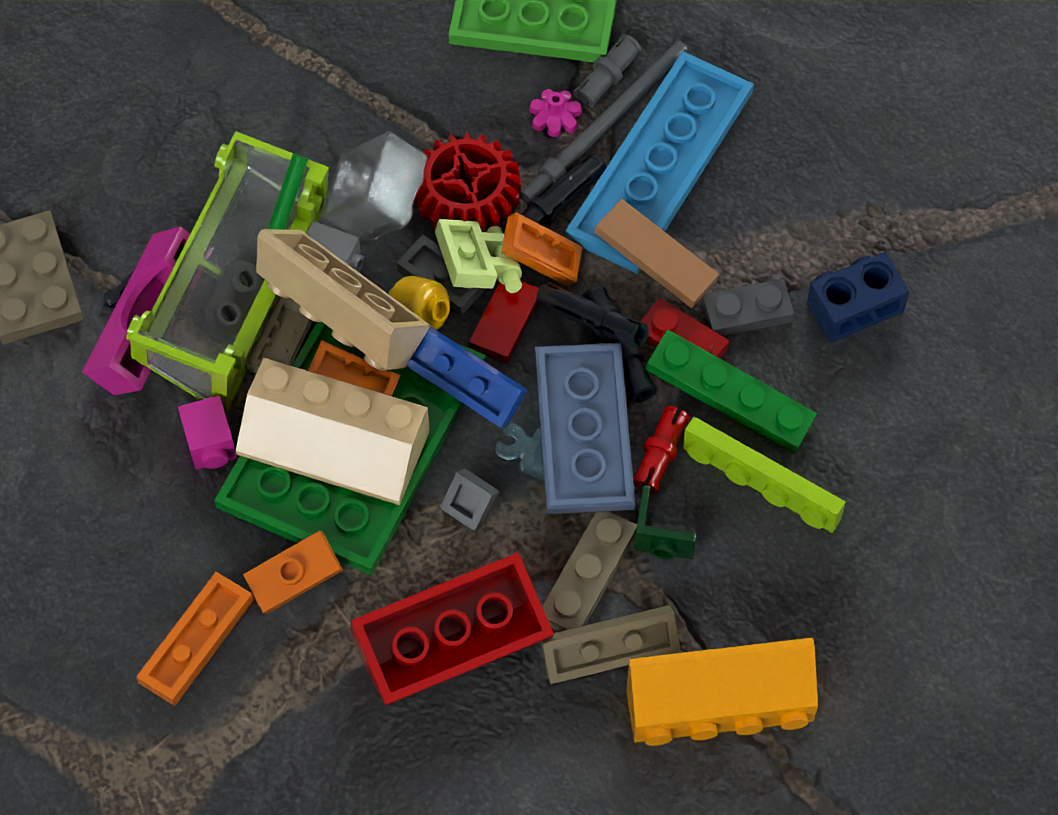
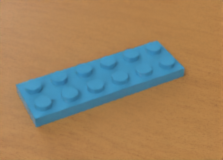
M682 51L567 227L565 238L638 275L641 270L638 266L594 233L596 225L623 199L663 231H666L752 95L754 84Z

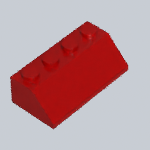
M519 552L353 619L350 624V631L364 665L385 706L554 636Z

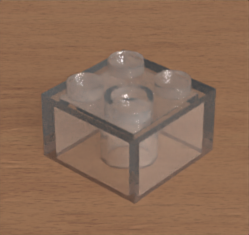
M391 131L341 153L318 222L359 237L360 245L403 228L412 217V204L416 191L423 183V170L428 156Z

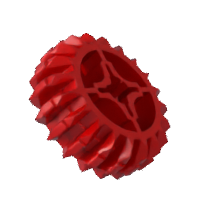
M466 131L463 139L456 140L450 133L447 138L448 143L444 144L435 139L433 150L423 149L421 161H415L413 167L414 175H412L410 183L411 190H413V203L416 207H419V214L422 216V219L430 218V223L434 230L439 219L463 220L464 222L477 221L481 231L485 232V226H500V219L507 220L512 215V208H517L519 193L522 190V180L519 177L520 168L517 162H513V155L510 149L502 151L499 140L487 144V138L484 133L477 140L471 139V135Z

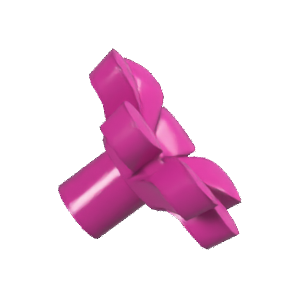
M547 89L542 92L541 100L535 99L530 104L529 111L536 115L532 121V127L535 131H542L548 126V135L551 137L560 136L561 127L568 133H574L578 128L574 117L582 114L581 104L576 101L572 102V95L568 91L564 90L559 93Z

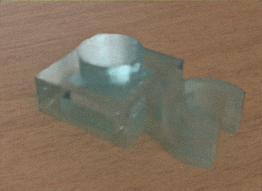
M509 423L508 427H505V434L515 438L516 443L505 445L497 441L495 453L507 460L521 458L520 471L544 481L540 428H537L533 438L526 436L522 427L515 423Z

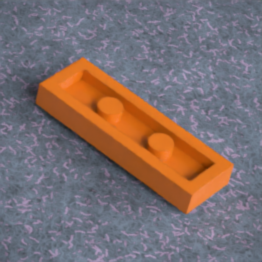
M215 572L136 676L138 683L173 706H176L254 601L252 593L220 573Z

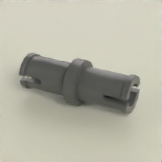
M622 34L607 55L599 57L593 63V71L573 91L575 98L583 106L593 109L610 86L617 85L622 80V72L642 51L640 44L633 37Z

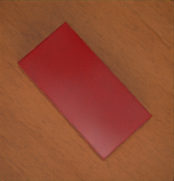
M521 281L522 288L518 292L510 293L506 290L504 284L499 283L469 341V348L508 364L537 307L536 297L540 288Z

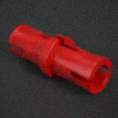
M675 406L664 407L653 437L647 438L643 446L646 453L633 477L634 487L640 490L647 476L650 475L646 486H650V494L657 493L668 463L673 462L678 454L676 445L686 424L690 420V416L685 411L681 410L673 425L671 422L678 408Z

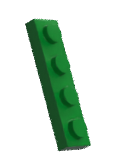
M668 329L645 367V370L794 454L817 415L811 409Z

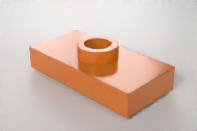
M517 212L508 217L501 250L502 254L567 287L577 282L583 246Z
M322 340L308 369L310 372L392 396L401 376L390 370H378L368 364L363 358Z
M318 531L244 573L243 576L262 612L268 614L344 570L322 531Z

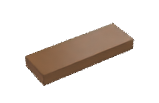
M623 199L595 227V234L691 309L718 280L720 275L718 272Z

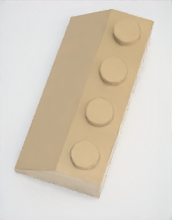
M261 229L258 234L256 273L268 281L267 287L273 293L287 299L290 297L300 305L299 311L305 317L318 323L322 321L333 330L331 335L337 341L349 347H357L366 354L364 360L372 367L381 371L406 367L430 328V324L302 230Z
M263 357L247 393L236 454L400 505L430 431L428 407Z

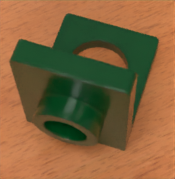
M644 486L634 550L648 552L651 556L663 560L675 557L693 559L696 534L645 526L650 486Z

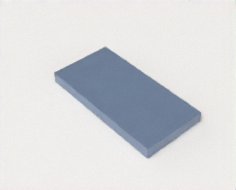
M621 343L535 347L547 514L634 510L635 495Z

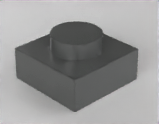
M464 468L456 473L440 509L473 531H476L483 526L500 491Z

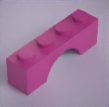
M182 227L152 235L82 371L83 374L112 395L142 390L151 372V369L131 357L130 341L126 339L129 325L136 315L141 317L145 311H152L190 236V233ZM209 248L203 257L205 262L211 253ZM202 268L197 269L188 289L195 285ZM155 353L152 358L154 363L156 362L159 354Z

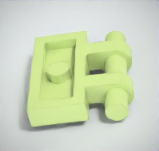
M438 220L435 235L453 287L493 289L498 278L499 282L504 284L506 290L510 293L518 292L522 288L520 280L522 271L518 261L501 253L504 234L499 226H492L486 232H482L477 221Z

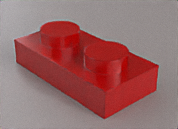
M661 298L655 302L641 320L649 328L646 343L654 348L658 346L667 329L718 358L724 355L729 346L728 339Z

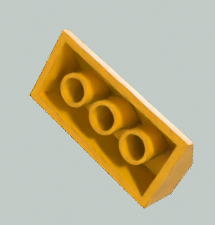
M813 638L629 659L627 698L634 743L645 741L646 745L659 746L671 742L672 738L690 736L692 740L700 741L714 738L720 732L736 731L739 735H751L762 731L763 727L781 725L782 729L794 730L807 726L808 722L814 721L818 708Z

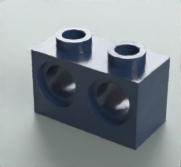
M883 252L873 257L869 255L860 257L849 267L835 273L827 271L817 276L810 283L807 305L827 339L832 343L903 313L910 291L886 252ZM867 284L879 285L881 289L870 288ZM838 299L843 301L845 304L837 305L830 302L829 300Z

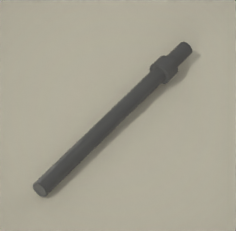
M676 41L555 159L549 158L538 169L539 175L519 193L521 199L527 204L534 197H539L550 186L552 187L567 173L566 170L672 68L682 51L688 53L687 46L681 41Z

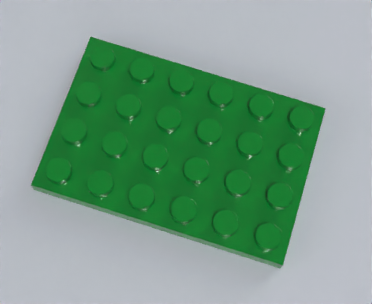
M321 321L316 323L292 366L308 371L321 340L363 359L366 354L355 346L349 347L337 341L331 335L333 330ZM458 344L459 346L466 349L482 361L486 362V355ZM407 366L402 369L390 370L401 375L392 397L428 407L430 428L400 505L240 456L214 500L217 509L295 543H299L314 533L322 531L339 562L372 576L462 410L464 403Z

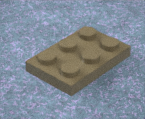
M45 211L1 224L0 339L2 344L83 321L84 318L51 211Z

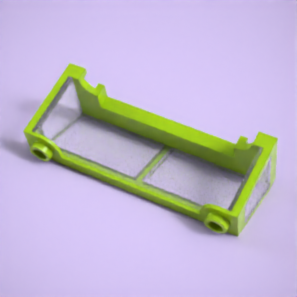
M235 131L229 145L222 144L217 153L214 166L219 168V179L152 311H145L141 317L136 315L132 319L126 335V339L130 341L131 357L200 400L220 395L224 412L228 413L248 372L246 364L279 296L267 287L268 281L262 277L263 284L239 333L226 340L213 339L204 332L200 324V311L220 272L235 261H247L254 266L256 265L257 236L261 229H268L293 154ZM308 160L285 230H302L307 234L313 221L320 222L327 207L329 167ZM239 275L240 283L248 287L246 278ZM222 309V317L230 322V314Z

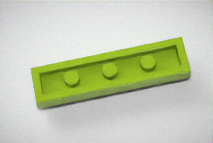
M693 417L686 427L683 449L695 461L715 466L722 470L732 482L741 486L748 485L762 493L769 503L777 507L785 506L798 513L801 519L811 527L817 529L824 528L833 533L840 523L846 501L696 417Z

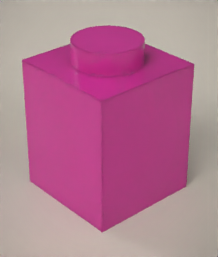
M220 395L178 406L195 470L219 468L229 460L237 458Z

